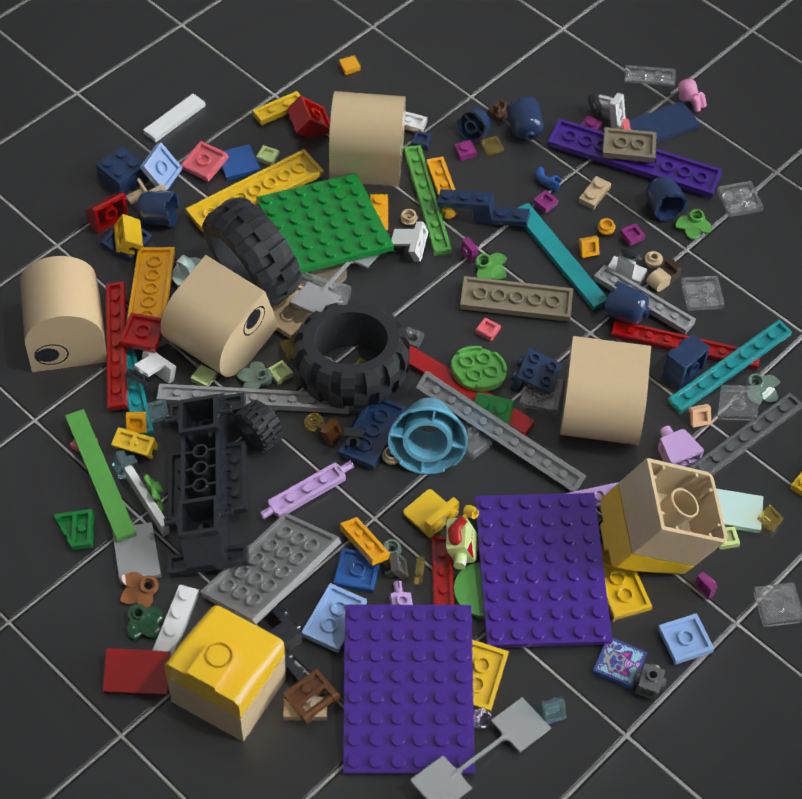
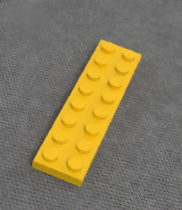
M303 149L186 208V214L203 233L202 223L208 213L228 199L245 197L254 205H257L256 197L303 186L323 176L324 170Z

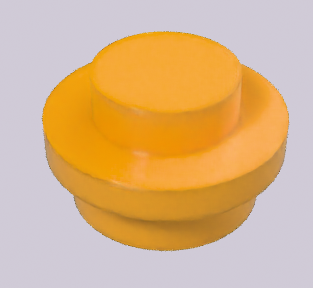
M604 218L598 223L597 230L603 235H611L615 231V224L611 219Z

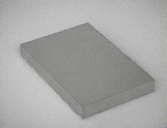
M152 522L134 525L136 536L117 542L112 531L121 585H124L121 576L130 572H138L142 576L150 575L155 578H162Z

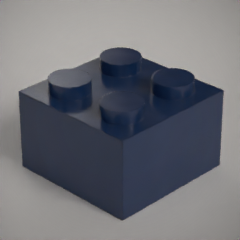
M123 146L96 164L98 179L115 193L123 192L127 194L139 185L138 178H140L141 182H144L148 177L140 169L143 162Z
M694 334L687 339L684 338L678 347L672 348L667 353L662 377L678 390L682 389L704 370L710 347Z

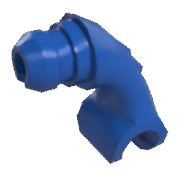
M543 167L536 168L534 177L539 183L552 191L559 190L561 182L559 176L547 177Z

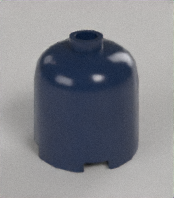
M520 97V101L510 102L506 108L511 130L514 136L520 140H533L542 133L544 127L540 104L534 97Z
M658 177L651 181L646 188L645 195L647 201L660 221H672L675 219L674 216L685 212L688 200L677 183L670 177Z
M145 191L134 204V211L137 212V216L143 224L174 227L177 223L178 216H175L176 208H179L177 193L172 191Z
M617 281L614 285L617 287L615 292H610L604 308L608 311H605L604 315L632 325L640 323L643 318H648L651 308H649V297L647 294Z

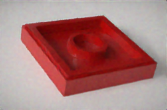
M131 312L120 337L119 346L156 353L163 336L161 333L162 318Z

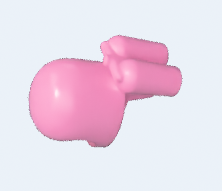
M693 79L682 80L678 85L679 100L691 101L695 112L706 107L705 94L703 92L698 93L696 82Z

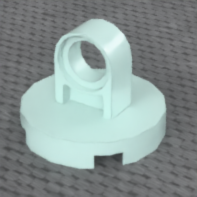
M182 255L176 261L177 265L173 270L172 278L178 288L202 259L196 257L188 258Z

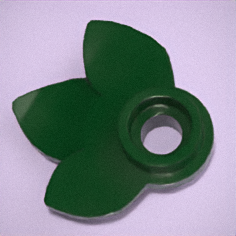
M134 604L127 613L129 619L127 633L133 640L138 639L141 634L148 638L157 639L159 636L158 623L163 622L166 615L157 607L146 608L142 604ZM140 611L142 615L138 617L134 612Z

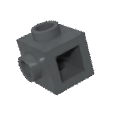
M645 663L642 670L638 669L634 681L637 682L634 693L655 700L659 691H663L667 680L663 678L665 670L656 664Z

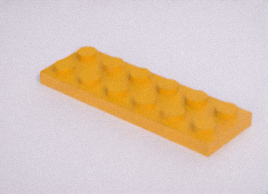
M142 247L138 249L127 321L131 312L162 318L169 301L175 258L174 247Z

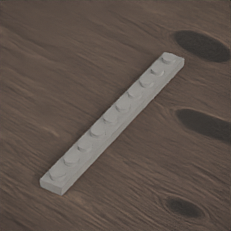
M428 371L424 373L416 386L417 389L429 397L444 402L452 412L571 491H577L586 478V475Z
M159 384L157 394L158 404L179 403V400L225 393V395L244 392L246 395V405L252 400H258L267 405L271 410L349 414L350 406H344L343 409L331 407L328 401L323 400L319 402L306 391Z

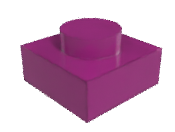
M589 115L581 123L583 126L600 130L603 124L602 121Z
M470 140L454 144V150L460 161L476 157L477 152Z
M545 190L533 199V204L544 213H547L558 205V199Z
M636 223L620 231V235L629 246L645 240V234Z
M469 237L462 239L461 253L472 263L478 257V247Z
M704 571L697 576L694 586L709 600L714 596L717 585L714 579L707 576Z

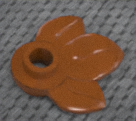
M130 572L121 576V580L127 588L123 591L120 601L125 604L137 603L144 605L146 608L150 607L153 603V595L159 587L157 579L150 575L142 576L138 572ZM150 583L152 588L145 589L144 585Z

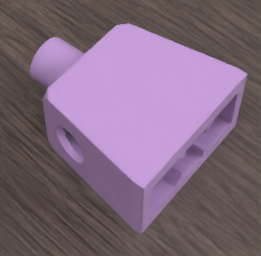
M665 426L660 430L663 437L660 438L658 450L663 462L687 467L702 458L704 449L685 429L673 432L670 426Z

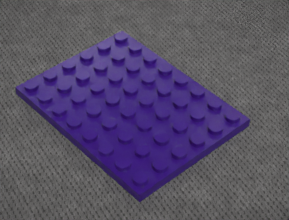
M595 493L475 496V507L479 510L476 523L486 644L496 648L604 645L605 643H612Z
M345 604L343 774L417 775L442 756L455 768H460L474 757L471 605ZM475 762L464 769L461 774L474 775Z

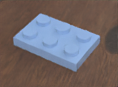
M330 583L301 632L302 637L339 653L345 643V604H367V599Z

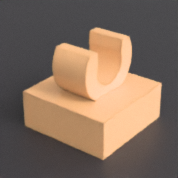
M709 404L690 407V425L693 428L711 424V406Z

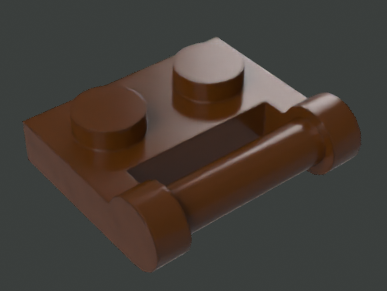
M317 668L283 693L285 700L306 725L312 721L311 718L331 703H336L341 699L338 692ZM324 691L328 693L325 698L308 711H305L303 707Z

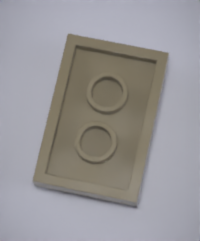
M605 127L602 157L655 162L656 132Z

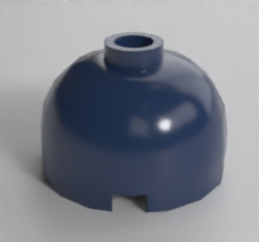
M466 109L456 119V123L458 122L457 132L465 141L470 140L478 143L490 132V117L482 109Z

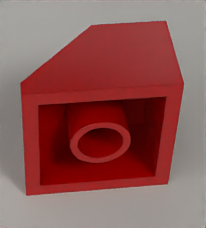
M300 95L287 108L290 115L289 118L294 125V131L298 135L312 138L330 134V120L323 106Z
M123 192L106 197L104 200L85 209L87 222L98 234L113 227L122 214L128 216L126 198Z

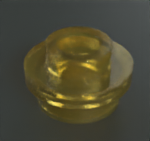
M310 413L305 418L304 425L309 431H319L317 427L324 420L318 413Z

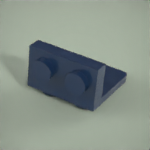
M529 348L525 356H520L516 364L519 368L518 371L514 370L510 378L513 381L510 388L518 391L522 382L550 394L555 386L562 364Z

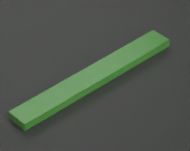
M421 145L404 147V155L422 217L428 230L434 256L452 254V248L440 208L437 205V198Z
M84 409L65 415L117 542L136 536L135 528Z

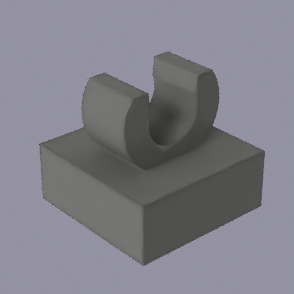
M408 326L405 331L408 335L410 346L418 349L424 339V333Z
M397 551L391 553L390 560L384 562V565L388 568L391 567V569L386 571L385 574L388 577L398 576L400 579L409 577L406 558Z

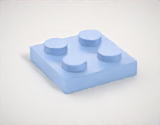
M157 143L140 166V169L156 187L164 184L168 190L182 170V167L162 143Z
M697 613L661 624L658 627V631L674 664L701 657L714 651V647Z

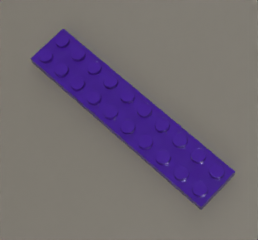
M560 118L547 144L549 147L653 180L663 176L670 177L680 188L710 198L714 194L723 169L656 149L655 162L602 157L604 132Z

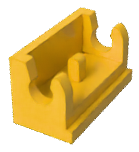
M122 214L114 224L116 251L134 255L135 251L129 248L141 249L143 247L140 220Z
M119 427L111 443V446L115 449L127 450L146 456L149 459H153L152 451L158 448L155 438Z

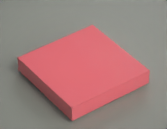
M200 141L182 162L181 167L182 170L209 182L227 161L229 155Z

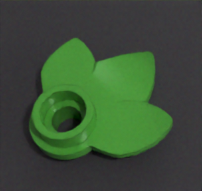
M699 209L692 210L688 216H681L676 222V228L685 229V234L689 239L698 238L701 232L710 234L712 228L711 224L705 220L704 213Z
M494 253L492 255L480 254L475 260V265L478 269L477 277L495 280L506 278V270L502 264L506 262L507 257L501 253Z
M146 474L144 476L147 482L146 489L152 498L156 499L157 506L162 512L163 504L160 498V493L163 492L159 481L155 482L154 479H151Z

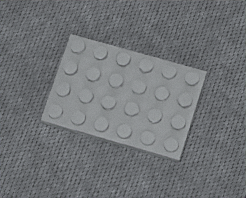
M285 512L249 545V565L224 569L200 592L207 600L256 625L319 565L341 541L338 536Z

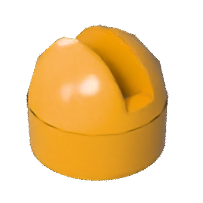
M443 207L441 212L445 219H452L457 215L452 208Z

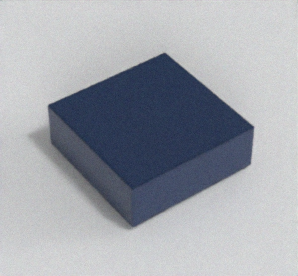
M415 131L411 146L421 145L423 150H428L432 134Z

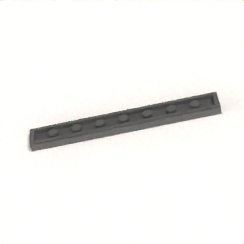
M789 392L688 468L706 471L713 476L801 410L802 403Z

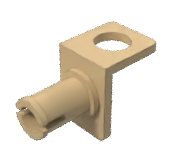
M140 178L137 179L139 189L126 195L131 206L137 202L143 192L147 191ZM161 184L150 191H167L164 184Z

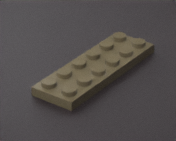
M464 276L460 309L570 322L573 288Z

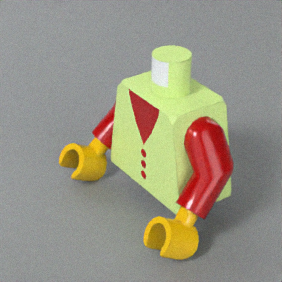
M472 505L464 507L462 516L447 519L446 549L454 560V567L456 569H465L466 563L475 562L476 556L479 553L478 534L468 520V517L476 519L479 515V510Z

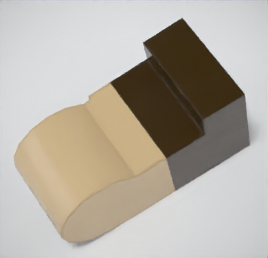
M669 257L665 260L664 265L648 276L646 283L659 292L679 279L682 266Z

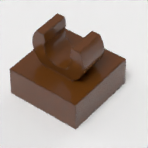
M500 99V101L487 109V114L497 122H502L508 117L506 113L507 103Z
M331 418L328 423L321 422L317 427L318 430H321L320 435L323 437L326 445L332 447L343 434L336 419Z

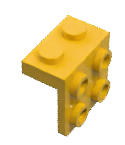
M428 489L406 507L403 514L424 534L431 538V536L439 532L447 524V519L456 518L459 513V501L453 497L446 502L433 490Z

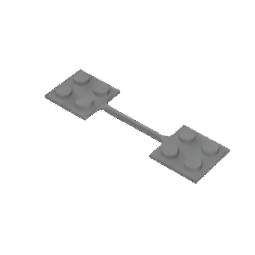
M380 254L345 263L324 287L308 281L292 298L290 304L310 313L316 310L322 312L326 305L336 303L341 296L329 291L328 288L352 263L368 268Z
M522 697L491 720L501 732L500 738L460 768L453 767L442 756L413 777L410 782L425 799H460L472 789L462 777L461 773L464 769L502 741H509L520 753L551 730V727Z

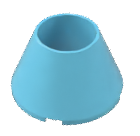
M423 398L414 402L393 422L388 435V445L391 454L396 457L399 464L404 468L420 474H437L445 472V469L452 465L455 466L461 461L467 449V433L461 421L444 402L435 398ZM429 425L437 427L439 430L427 432L418 429V427Z

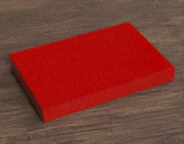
M107 648L103 692L168 695L165 664L170 659L171 652Z

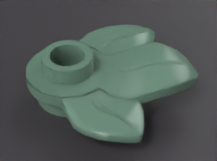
M255 361L251 362L250 368L241 369L236 376L239 380L245 382L242 388L259 389L261 386H267L272 382L273 374L271 370L265 368L262 362Z
M757 373L750 375L746 379V386L749 389L748 399L756 406H759L762 400L768 403L777 402L778 394L774 387L779 385L780 380L772 375L761 376Z

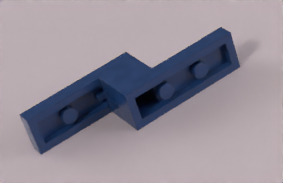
M441 189L437 200L438 207L473 209L475 224L527 227L531 214L530 209L495 207L493 192Z

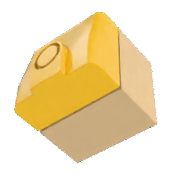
M646 458L601 499L600 507L603 522L600 524L604 549L609 551L611 564L616 568L640 572L685 574L725 543L728 538L714 478L706 471Z
M221 606L211 607L180 643L165 664L171 702L244 742L286 679L283 641Z

